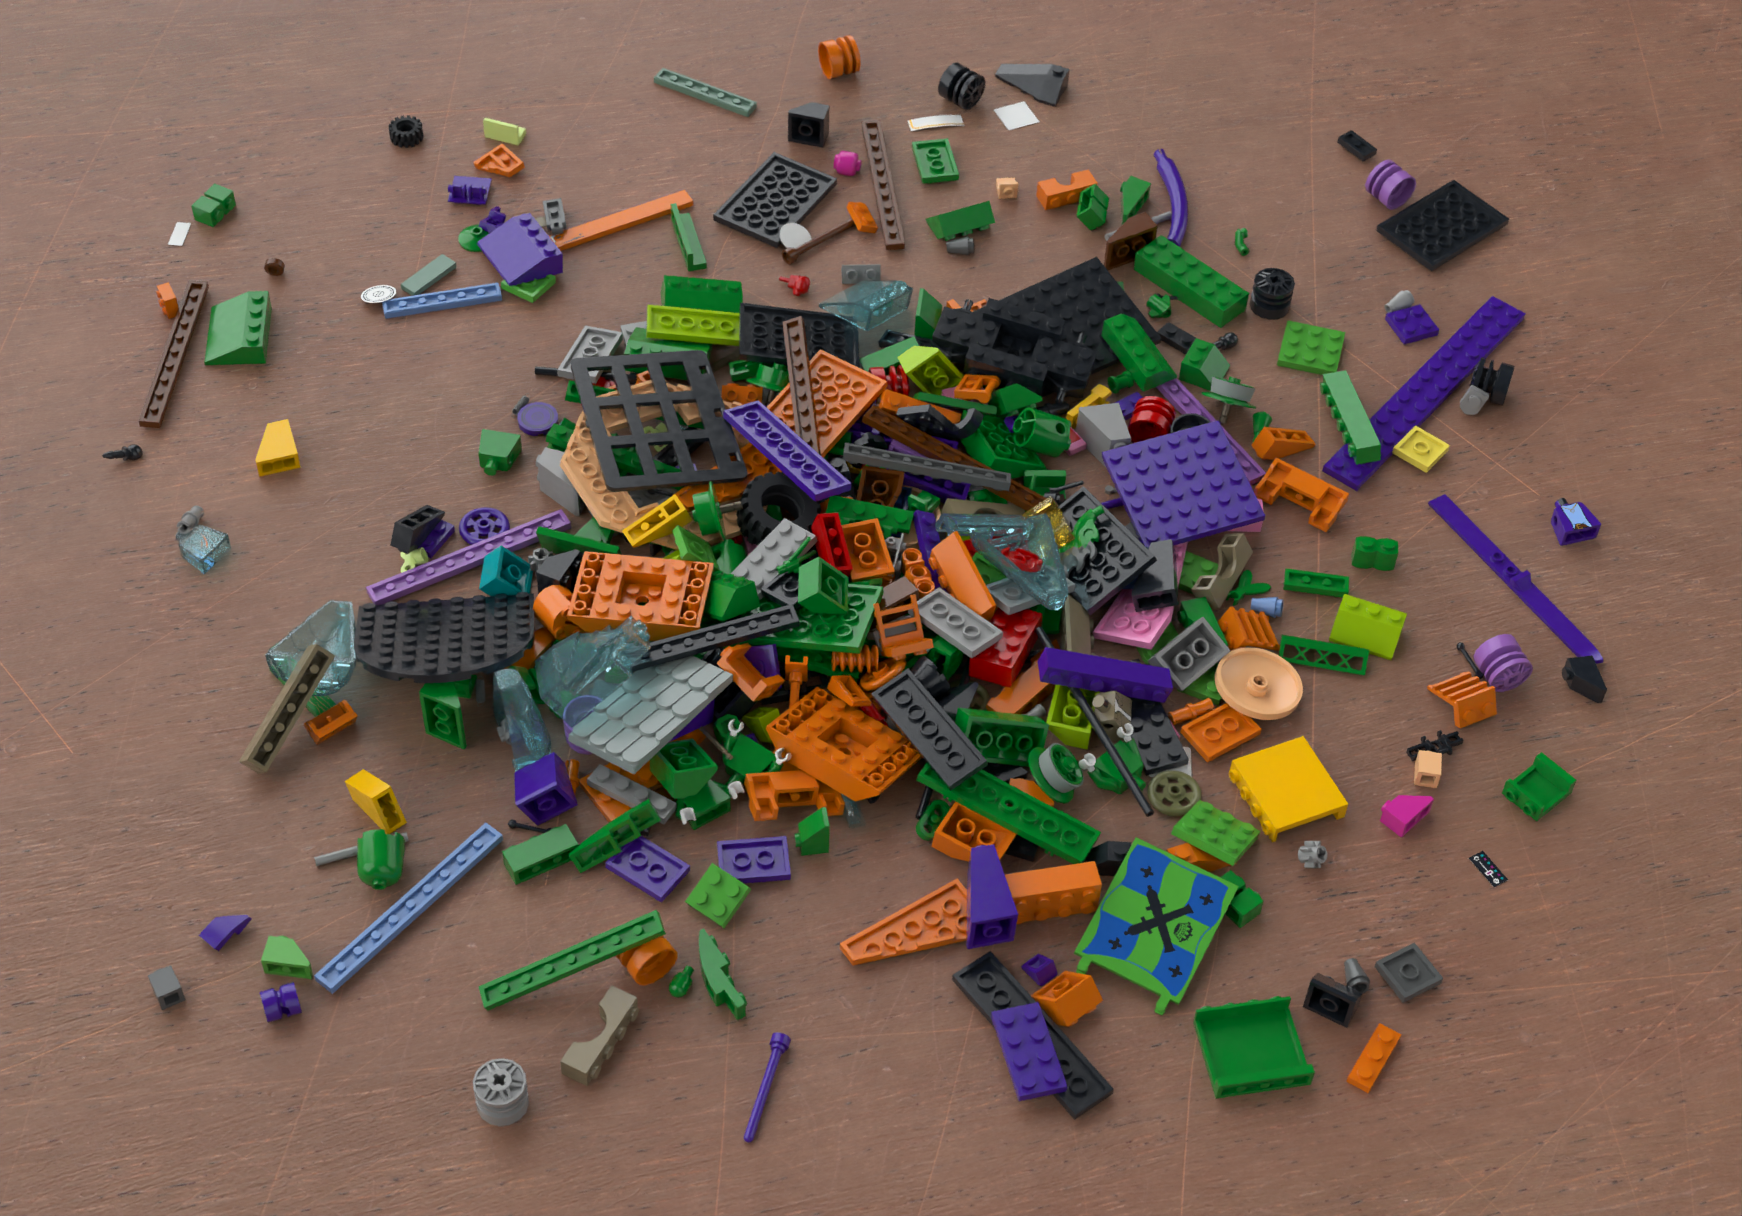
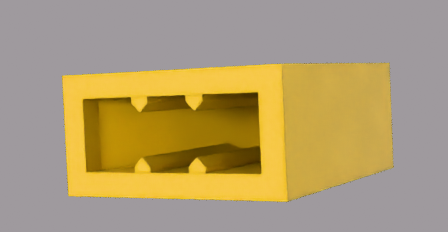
M288 419L267 423L255 459L259 477L301 468Z
M364 769L344 781L352 799L381 829L385 830V834H390L407 823L390 785Z

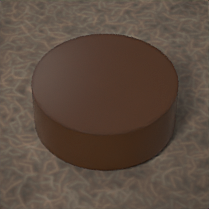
M277 258L266 260L264 270L268 274L279 276L284 273L285 264L283 261Z

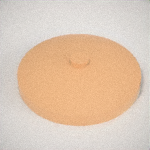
M1249 647L1235 649L1220 660L1215 672V685L1223 700L1236 711L1252 718L1276 720L1286 717L1297 708L1302 697V681L1294 667L1279 655L1264 649Z

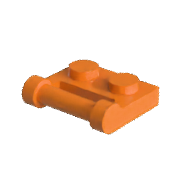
M965 374L954 390V398L966 401L978 399L981 403H988L991 399V393L994 389L998 388L1001 381L997 376ZM983 385H987L984 390H981Z

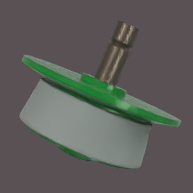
M1230 376L1229 380L1212 377L1211 392H1202L1201 394L1224 402L1219 422L1227 424L1232 405L1256 409V406L1249 403L1255 391L1254 387L1240 383L1241 379Z
M1058 743L1051 744L1047 749L1035 747L1030 751L1028 762L1035 779L1034 782L1054 801L1062 804L1070 802L1074 796V789L1081 786L1084 780L1082 769L1079 767V762L1066 747Z

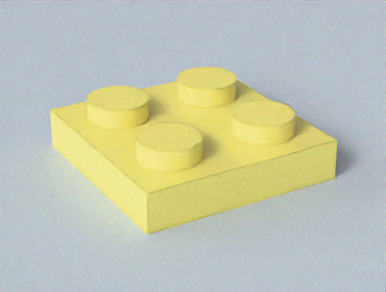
M1415 426L1393 447L1392 453L1427 473L1448 452L1450 445Z

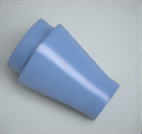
M1278 597L1252 598L1251 610L1259 613L1262 611L1265 615L1276 618V616L1281 617L1283 600L1278 599Z

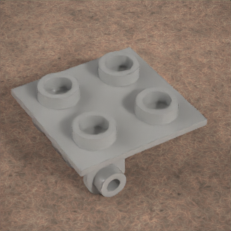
M903 533L900 539L888 537L885 540L895 574H892V577L895 575V581L900 578L902 554L907 547V543L903 542Z

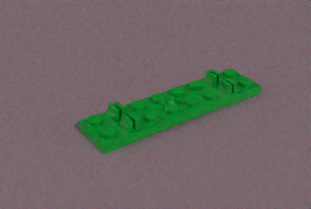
M926 763L917 777V781L943 794L945 800L948 797L949 802L954 800L1044 848V853L1048 854L1050 852V856L1053 857L1055 854L1072 864L1084 862L1101 834L1095 828L1061 810L1059 811L984 770H980L952 791L948 789L928 763Z

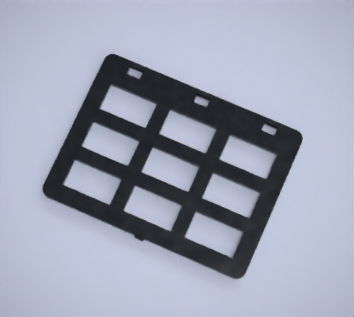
M690 350L575 358L571 361L570 367L586 418L585 424L589 428L603 479L609 491L623 492L707 485L710 481L713 484L746 480L748 472L732 426L723 418V411L726 409L705 352ZM683 365L691 391L669 392L661 366ZM647 367L655 393L633 395L625 369ZM700 369H706L707 374H701ZM611 370L619 396L596 397L588 371ZM696 403L704 429L682 431L673 404ZM659 405L668 432L645 434L637 407ZM623 408L631 435L608 437L600 410ZM720 411L722 417H716L714 412ZM708 441L718 469L695 471L686 443ZM672 444L681 472L658 474L649 446ZM635 447L643 475L620 477L612 449ZM730 456H736L737 461H731Z

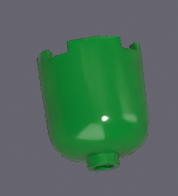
M384 829L366 831L361 839L358 838L357 874L364 884L376 890H383L400 880L404 863V836L395 832V836L385 834Z

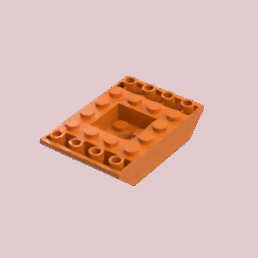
M584 551L567 619L592 636L658 641L699 630L714 563ZM640 602H646V603H647V604H645L644 606L637 605V604L640 603Z
M819 687L813 689L766 726V731L776 750L785 748L782 751V757L785 758L788 753H791L792 757L787 762L853 801L880 795L923 758L905 736Z

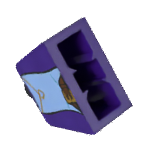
M1560 498L1555 502L1556 508L1551 518V524L1560 546L1597 537L1601 523L1582 502L1569 504L1565 498Z

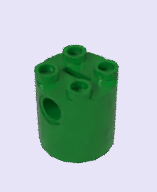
M1025 408L1013 425L1014 443L1018 447L1055 458L1064 450H1068L1071 445V440L1069 439L1071 421L1034 408Z
M726 539L722 543L711 547L719 568L718 571H723L726 574H731L747 557L744 547L734 543L731 539Z

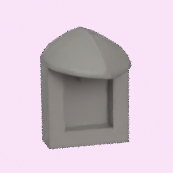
M1471 385L1460 400L1461 410L1467 415L1477 414L1488 400L1489 393Z

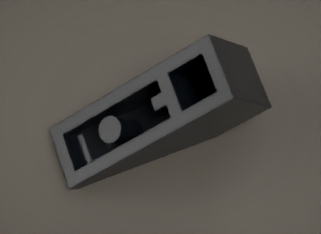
M425 505L396 521L390 546L398 548L403 553H410L417 549L445 516V512Z

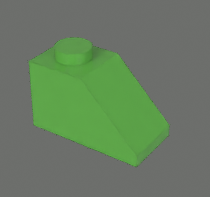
M286 936L268 937L261 958L264 973L305 979L313 978L309 960L293 939Z

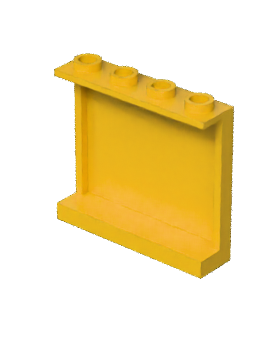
M1304 736L1232 760L1229 770L1230 780L1237 785L1242 799L1247 801L1252 815L1255 818L1257 817L1264 834L1268 835L1272 842H1276L1277 834L1325 816L1333 814L1336 820L1345 817L1348 807L1347 801Z

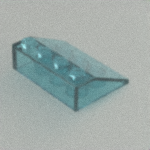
M898 280L861 281L819 303V307L865 331H869L907 310L913 288L905 282Z

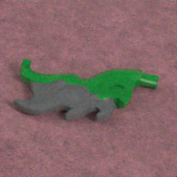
M1102 505L1093 510L1089 509L1075 524L1070 541L1062 543L1048 558L1043 560L1042 565L1048 564L1068 578L1074 568H1077L1076 572L1078 574L1082 571L1088 555H1090V559L1093 561L1097 556V548L1093 542L1099 541V531L1095 526V520L1097 519L1096 517L1105 513Z

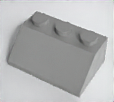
M1201 617L1147 661L1151 666L1168 668L1172 685L1178 690L1183 691L1228 654L1230 649L1205 618Z

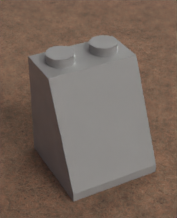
M1119 403L1079 407L1076 433L1087 443L1086 449L1105 466L1102 452L1130 445L1131 441Z
M545 447L542 454L538 455L536 459V467H538L537 481L540 483V490L572 514L580 517L586 504L560 467L561 458L565 452Z

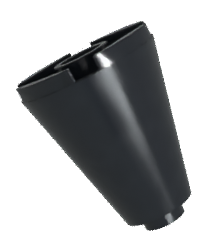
M922 656L916 661L910 671L931 696L936 699L948 693L951 687L945 676L938 673L936 665L927 657Z

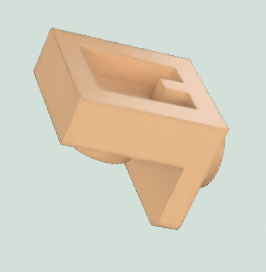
M996 178L999 199L1017 198L1018 182L1015 181V178Z

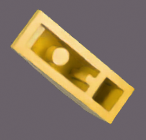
M674 494L626 527L622 532L633 548L673 534L672 530L677 525L683 528L693 519L676 494Z

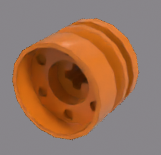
M851 35L844 36L843 38L839 37L836 39V42L831 39L819 43L818 56L826 78L832 79L842 76L843 73L848 75L851 72L856 73L860 70V53Z
M663 935L616 955V957L627 968V972L638 985L646 986L658 981L672 969L677 961L678 952Z

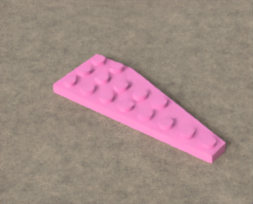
M1188 542L1174 545L1178 586ZM1122 589L1094 629V638L1152 650L1171 622L1174 606L1136 612L1131 595L1133 589Z

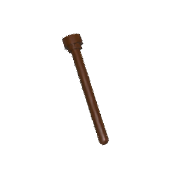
M849 219L797 248L789 247L783 250L781 254L784 262L791 264L797 261L800 254L855 225L853 219Z

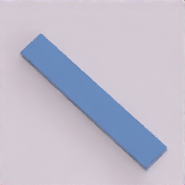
M498 282L389 299L382 302L385 319L502 301V294Z

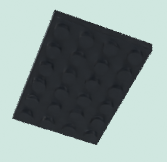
M773 152L713 214V220L778 248L782 244L780 239V229L787 223L800 224L837 185V178Z
M1452 180L1378 224L1376 231L1430 271H1433L1508 225L1509 218L1460 183Z
M740 303L739 360L766 364L777 363L788 366L782 322L802 316L805 325L809 361L821 349L860 368L857 316Z
M1084 486L1025 533L1032 553L1042 560L1048 558L1062 543L1070 541L1074 526L1080 517L1089 509L1093 510L1102 504ZM1103 505L1105 513L1096 517L1097 519L1095 520V526L1099 531V541L1093 542L1097 548V556L1092 561L1090 555H1088L1082 571L1078 574L1076 572L1077 568H1074L1068 577L1070 581L1075 583L1074 592L1069 594L1084 607L1089 615L1094 613L1157 561L1156 557Z

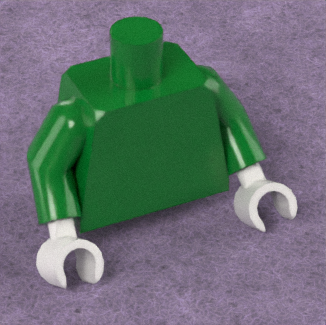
M735 719L729 722L728 728L731 732H728L723 747L733 758L729 760L723 754L725 772L731 776L726 785H730L735 781H740L741 784H744L746 774L779 772L783 767V762L791 759V753H788L785 758L782 757L781 754L785 748H779L774 754L742 733L738 736L737 733L744 728V723L741 722L739 729H735L733 727Z
M1127 723L1124 724L1126 733L1122 727H1119L1116 732L1118 737L1124 738L1125 741L1122 742L1120 740L1114 746L1141 791H1143L1146 786V782L1141 779L1143 761L1134 738L1130 737L1133 733V726ZM1107 751L1098 759H1095L1093 754L1088 753L1084 755L1085 759L1079 761V767L1084 770L1088 769L1089 777L1099 789L1122 794L1129 788Z
M709 779L696 795L676 800V817L682 821L683 825L688 821L691 828L696 830L730 812V797L736 799L738 793H744L743 786L740 781L725 785Z

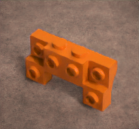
M1278 458L1271 463L1268 471L1254 490L1258 499H1262V501L1270 505L1280 495L1312 511L1308 524L1324 532H1327L1336 521L1337 514L1347 503L1349 493Z
M802 770L750 773L745 776L744 786L750 798L749 808L754 821L777 820L778 807L816 805L818 810L826 807L828 816L843 815L845 803L841 793Z

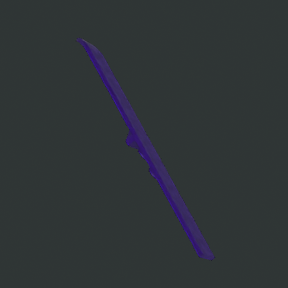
M1446 494L1429 501L1428 505L1577 657L1592 655L1597 664L1604 662L1597 648L1531 582V573L1528 570L1521 572Z

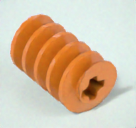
M864 644L860 654L832 651V671H835L837 665H839L841 672H844L846 666H849L850 672H853L855 666L858 667L859 672H862L864 666H866L868 673L871 672L872 667H875L877 672L879 658L877 645H873L871 650H869L868 645Z

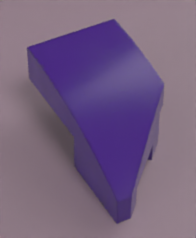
M496 206L490 209L487 218L480 221L479 227L491 233L504 224L506 215L500 213L501 208Z
M248 915L216 917L199 936L214 949L220 951L234 932L239 935L252 918Z

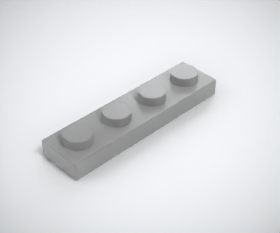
M601 764L598 765L587 779L588 786L631 808L649 799L660 815L661 821L659 822L662 824L667 822L677 808V803Z

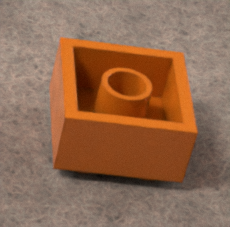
M169 282L157 285L158 291H156V294L160 298L158 303L160 307H163V314L167 315L168 319L176 317L179 307Z

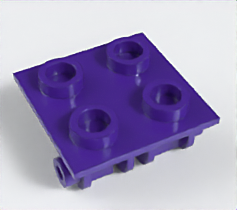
M454 176L452 185H448V192H450L448 202L485 205L492 178Z

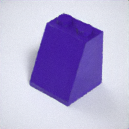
M555 752L545 755L543 758L524 766L514 773L516 806L537 826L578 805L565 762Z

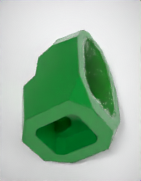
M727 714L713 723L714 735L722 746H724L728 732H731L728 728L731 720L735 719L733 727L739 729L740 722L734 715Z

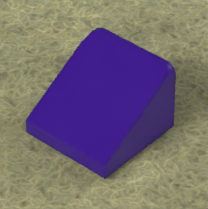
M1039 953L1021 966L1039 986L1045 985L1058 975L1054 960Z

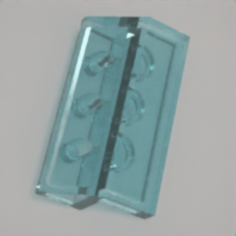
M942 513L935 523L936 531L947 532L948 536L958 531L960 536L1026 537L1034 526L1032 521L1022 515Z

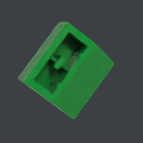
M1014 384L992 392L988 405L997 407L996 415L993 416L1005 418L1020 413L1025 408L1037 407L1036 403L1043 400L1038 394L1019 384Z

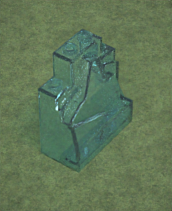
M630 616L616 629L608 625L602 631L596 630L593 633L581 634L578 631L553 645L535 661L540 698L570 727L576 725L633 675L631 665L651 648L650 636L646 632L648 630L647 626L640 619L636 621Z

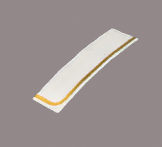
M939 115L908 120L911 131L939 126H964L961 115Z

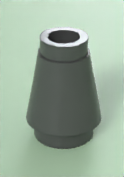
M969 236L947 241V253L970 256V254L975 252L974 238H969Z
M1355 958L1346 960L1344 962L1346 986L1352 987L1362 994L1367 992L1370 979L1358 963V960Z

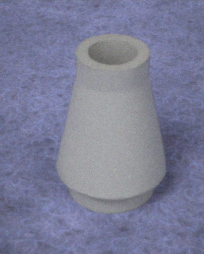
M1401 290L1384 305L1387 313L1411 307L1414 303V297L1410 291Z

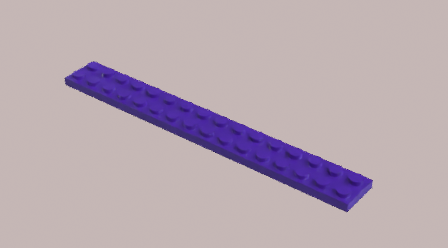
M1491 296L1369 419L1381 444L1380 460L1356 465L1354 458L1349 456L1348 445L1345 444L1323 466L1322 471L1357 491L1393 454V447L1415 426L1419 427L1474 371L1481 357L1487 358L1524 320L1526 313Z

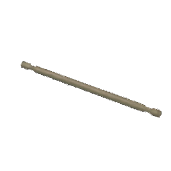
M702 726L698 728L729 760L733 758Z

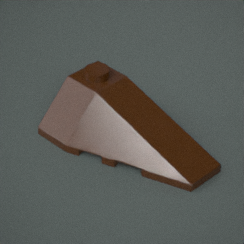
M863 465L856 500L893 507L901 494L905 472Z

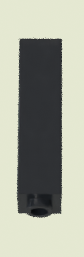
M1172 539L1152 542L1148 550L1156 557L1157 561L1137 577L1131 593L1136 612L1179 605L1176 553Z

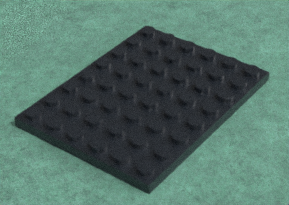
M1098 257L998 300L1065 320L1061 341L1067 343L1077 342L1079 334L1083 333L1084 335L1085 333L1087 338L1084 344L1089 349L1097 351L1092 374L1120 362L1101 335L1104 320L1121 313L1135 318L1154 345L1161 343L1162 338ZM985 307L973 311L972 313L976 316L983 317ZM1044 387L1041 397H1045L1053 393V391Z

